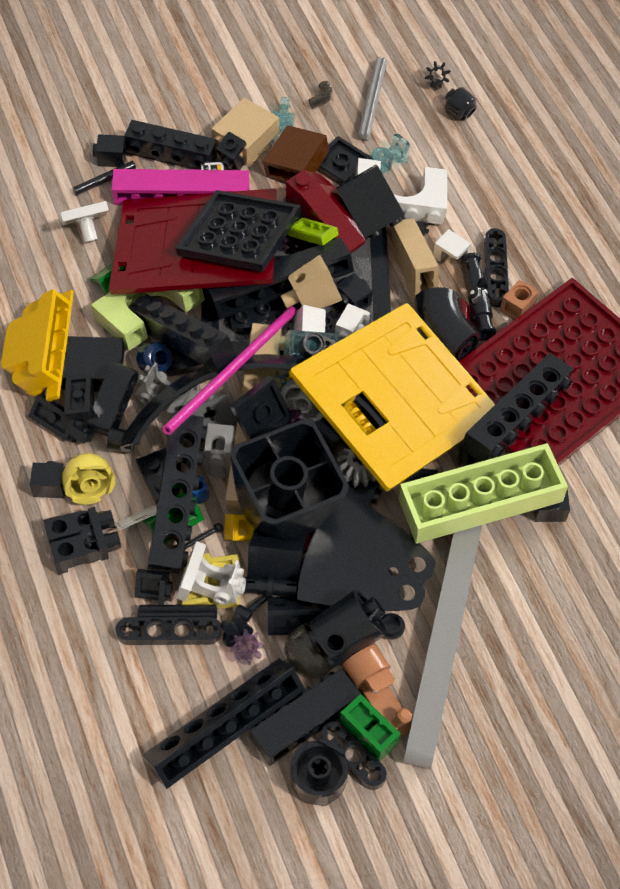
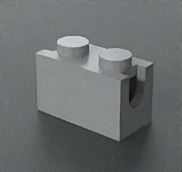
M208 423L204 448L206 475H211L214 478L229 477L231 467L230 454L235 441L234 426Z

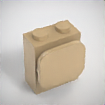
M244 97L211 128L212 138L216 139L217 146L228 132L245 140L247 145L240 153L244 166H250L268 150V144L279 134V117Z

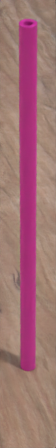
M291 306L169 420L163 426V432L166 435H171L296 315V308Z

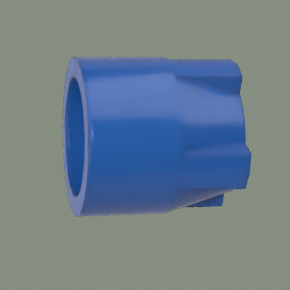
M200 476L198 488L202 489L193 490L192 494L197 504H202L209 498V487L204 478Z

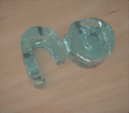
M396 133L393 135L392 146L389 150L383 147L374 149L371 160L381 161L380 170L384 174L392 169L393 160L397 163L408 162L410 144L400 134ZM398 141L403 145L404 149L400 147Z

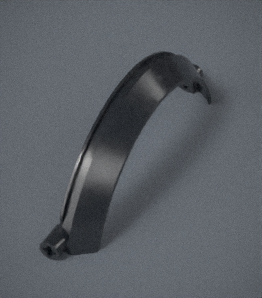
M256 354L237 371L260 368L290 371L291 368L307 359L288 355ZM203 366L167 386L139 412L128 429L110 427L107 437V450L133 453L135 445L140 444V439L151 423L169 404L188 390L216 377L219 373ZM363 393L355 397V401L370 414L379 427L387 423ZM422 468L406 480L410 482L437 474L438 470Z

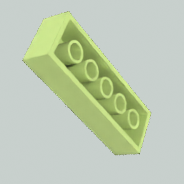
M548 443L400 484L398 500L417 544L563 502L568 486Z

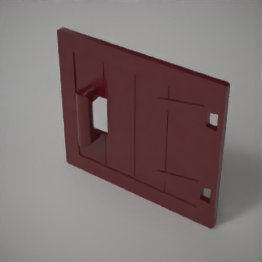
M276 189L230 192L277 201ZM214 193L126 199L123 201L109 291L113 295L273 283L274 256L264 272L177 255L175 247ZM127 220H133V224H126ZM119 266H126V271H119Z

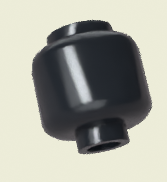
M459 87L456 90L452 88L445 96L447 100L445 109L457 120L463 118L467 120L477 109L475 105L476 98L464 87Z

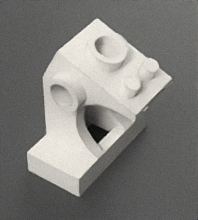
M196 541L175 598L186 601L190 592L193 591L212 598L218 604H236L239 594L244 593L246 579L242 576L244 569L240 568L239 561L236 560L233 565L225 564L223 568L211 565L203 557L206 545ZM208 576L219 580V586L204 583L205 577Z

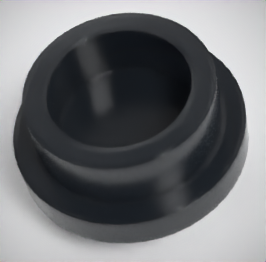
M388 613L381 617L387 634L383 636L384 638L395 640L403 635L405 622L402 617L395 613Z

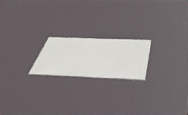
M157 504L115 522V526L118 530H122L156 515Z

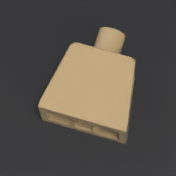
M320 255L289 275L288 279L293 289L281 295L287 308L300 302L302 306L307 305L321 309L342 301L332 276Z

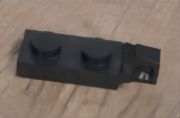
M43 394L36 396L28 415L29 418L66 441L77 442L78 440L83 444L92 442L95 432L85 427V422L82 419L66 421L64 407L54 401H47L46 396Z

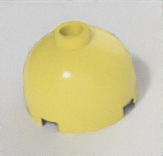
M94 453L79 454L73 457L64 468L62 473L63 488L67 497L72 498L73 502L84 505L93 504L101 501L100 497L106 492L108 495L112 492L115 486V475L107 460Z

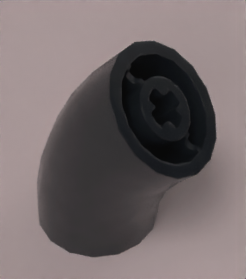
M434 287L420 291L415 296V312L458 362L476 349L481 335L464 316L457 292L445 287Z

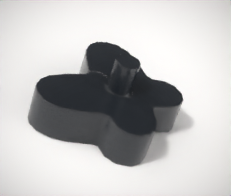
M235 614L231 621H223L220 626L224 631L222 640L227 647H233L237 637H249L253 634V628L245 622L240 614Z

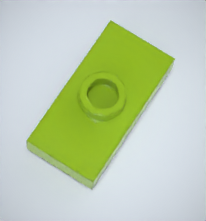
M301 218L295 222L288 233V236L322 246L339 235L337 227L306 218Z

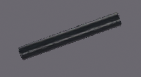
M130 161L115 169H136L134 161ZM113 169L72 187L75 195L77 196L112 180Z

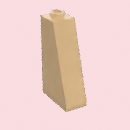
M411 218L402 220L392 227V243L414 304L415 296L420 291L438 287L439 266L415 219Z

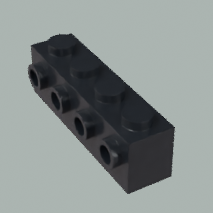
M131 120L124 135L126 153L195 170H201V164L204 166L205 163L215 162L217 159V143L214 138Z

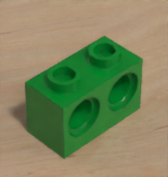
M361 694L340 712L339 722L379 761L384 759L399 744L401 733Z

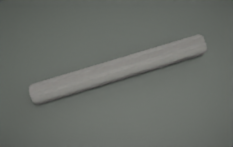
M377 57L375 59L358 131V138L360 140L367 141L370 138L387 60L385 58Z

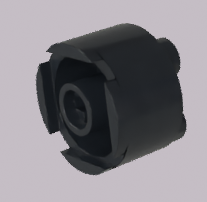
M317 739V741L306 742L299 746L293 754L290 768L291 787L296 795L306 803L327 806L339 798L345 789L348 777V763L343 750L334 742L326 739ZM320 769L324 770V774H314V772H318Z

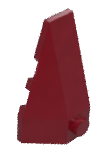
M303 170L286 181V201L301 205V214L306 219L337 227L339 235L332 240L341 237L350 253L365 244L363 235L336 187L321 174Z

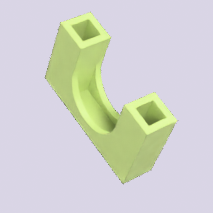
M202 288L113 295L109 292L92 303L91 307L95 320L114 338H123L124 347L130 351L148 339L144 321L128 308L138 297L145 294L164 296L171 299L185 312H188L205 299Z

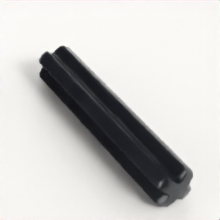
M217 605L138 606V617H213L217 619L218 614Z

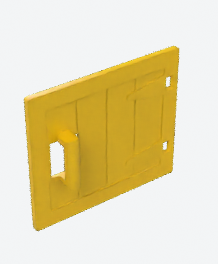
M408 303L296 365L289 372L293 380L385 491H390L461 443L466 432L495 405ZM418 328L423 331L428 339L425 340L417 331ZM469 385L478 396L474 397L466 387ZM360 393L366 396L387 422L377 430L353 402Z

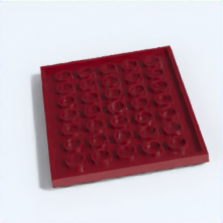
M573 277L459 361L495 405L549 353L574 368L570 377L573 380L570 387L565 392L560 391L557 400L552 405L547 404L543 414L538 419L534 417L529 428L525 432L520 431L517 439L511 446L506 445L504 447L510 454L548 443L558 466L620 417V318ZM469 385L466 387L474 397L478 396Z

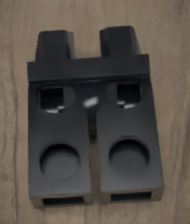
M92 507L88 508V511H78L43 520L58 575L67 573L69 568L78 565L94 563L100 559L101 561L109 559L108 552L121 548L117 531L103 535L102 530L115 527L111 510L97 513L96 508Z

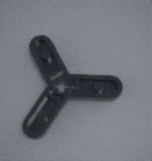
M282 298L231 315V328L238 334L249 333L252 330L253 323L270 325L288 308L283 307L284 301ZM299 302L293 305V307L298 311L302 305ZM328 313L325 316V336L332 338L335 336L337 321ZM294 316L289 320V322H291V323H293V324H294Z

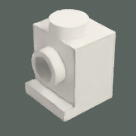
M348 304L336 323L335 339L339 340V337H347L369 325L370 312Z

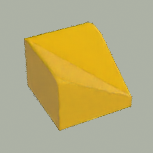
M225 514L224 539L250 541L255 528L249 524L243 514Z

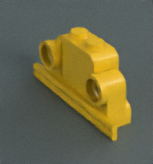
M52 289L43 293L39 300L28 304L23 310L22 317L11 321L6 329L1 367L12 374V382L32 397L41 394L46 387L47 401L51 402L60 397L73 290L60 294Z

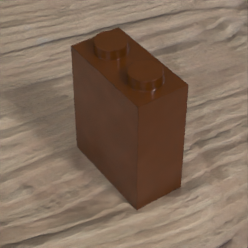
M287 125L263 160L266 177L286 182L303 170L316 172L329 152L327 135Z

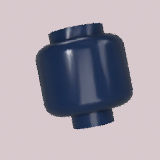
M160 342L144 344L140 347L136 356L137 365L145 373H148L144 370L146 366L152 367L155 362L158 365V371L165 372L171 366L173 359L169 347Z

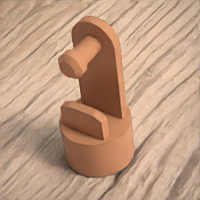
M376 644L370 645L347 659L343 663L342 668L356 688L360 690L363 697L401 733L400 738H402L410 731L412 713L409 709L402 708L390 689L395 678L389 670L391 667Z

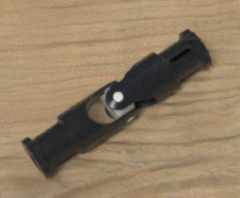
M475 252L466 253L461 257L460 264L464 267L465 273L463 278L468 292L472 321L476 324V329L481 335L480 340H488L497 331L492 324L493 313L487 292L484 271L480 268L479 264L481 257Z

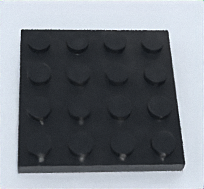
M216 190L175 247L176 253L179 256L264 272L300 216L301 205Z

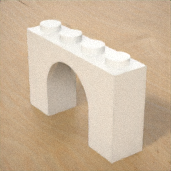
M358 158L355 176L375 164L380 169L381 161ZM425 167L420 193L409 197L394 194L405 214L401 217L402 220L414 218L415 221L443 225L447 212V170Z

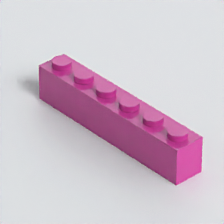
M113 169L112 195L114 205H123V201L126 199L214 193L216 190L225 192L250 190L249 170Z

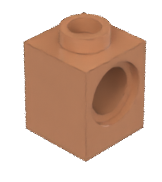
M518 280L503 296L500 312L513 320L517 319L535 305L538 291L531 285Z

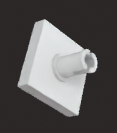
M104 201L60 212L59 218L62 226L79 223L84 242L87 243L98 240L93 219L106 216L109 209L107 202Z

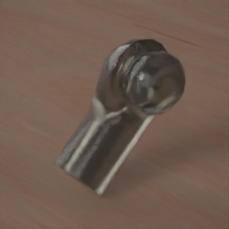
M329 81L320 82L318 95L309 99V105L312 109L331 100L333 90L330 87Z

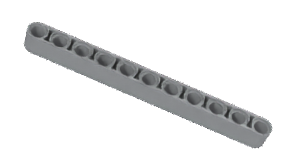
M482 525L453 533L403 763L427 769L432 767Z

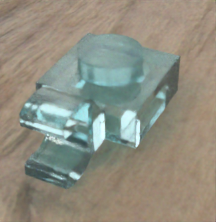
M281 97L280 112L273 111V114L279 117V135H281L287 125L294 127L295 113L289 112L290 97Z

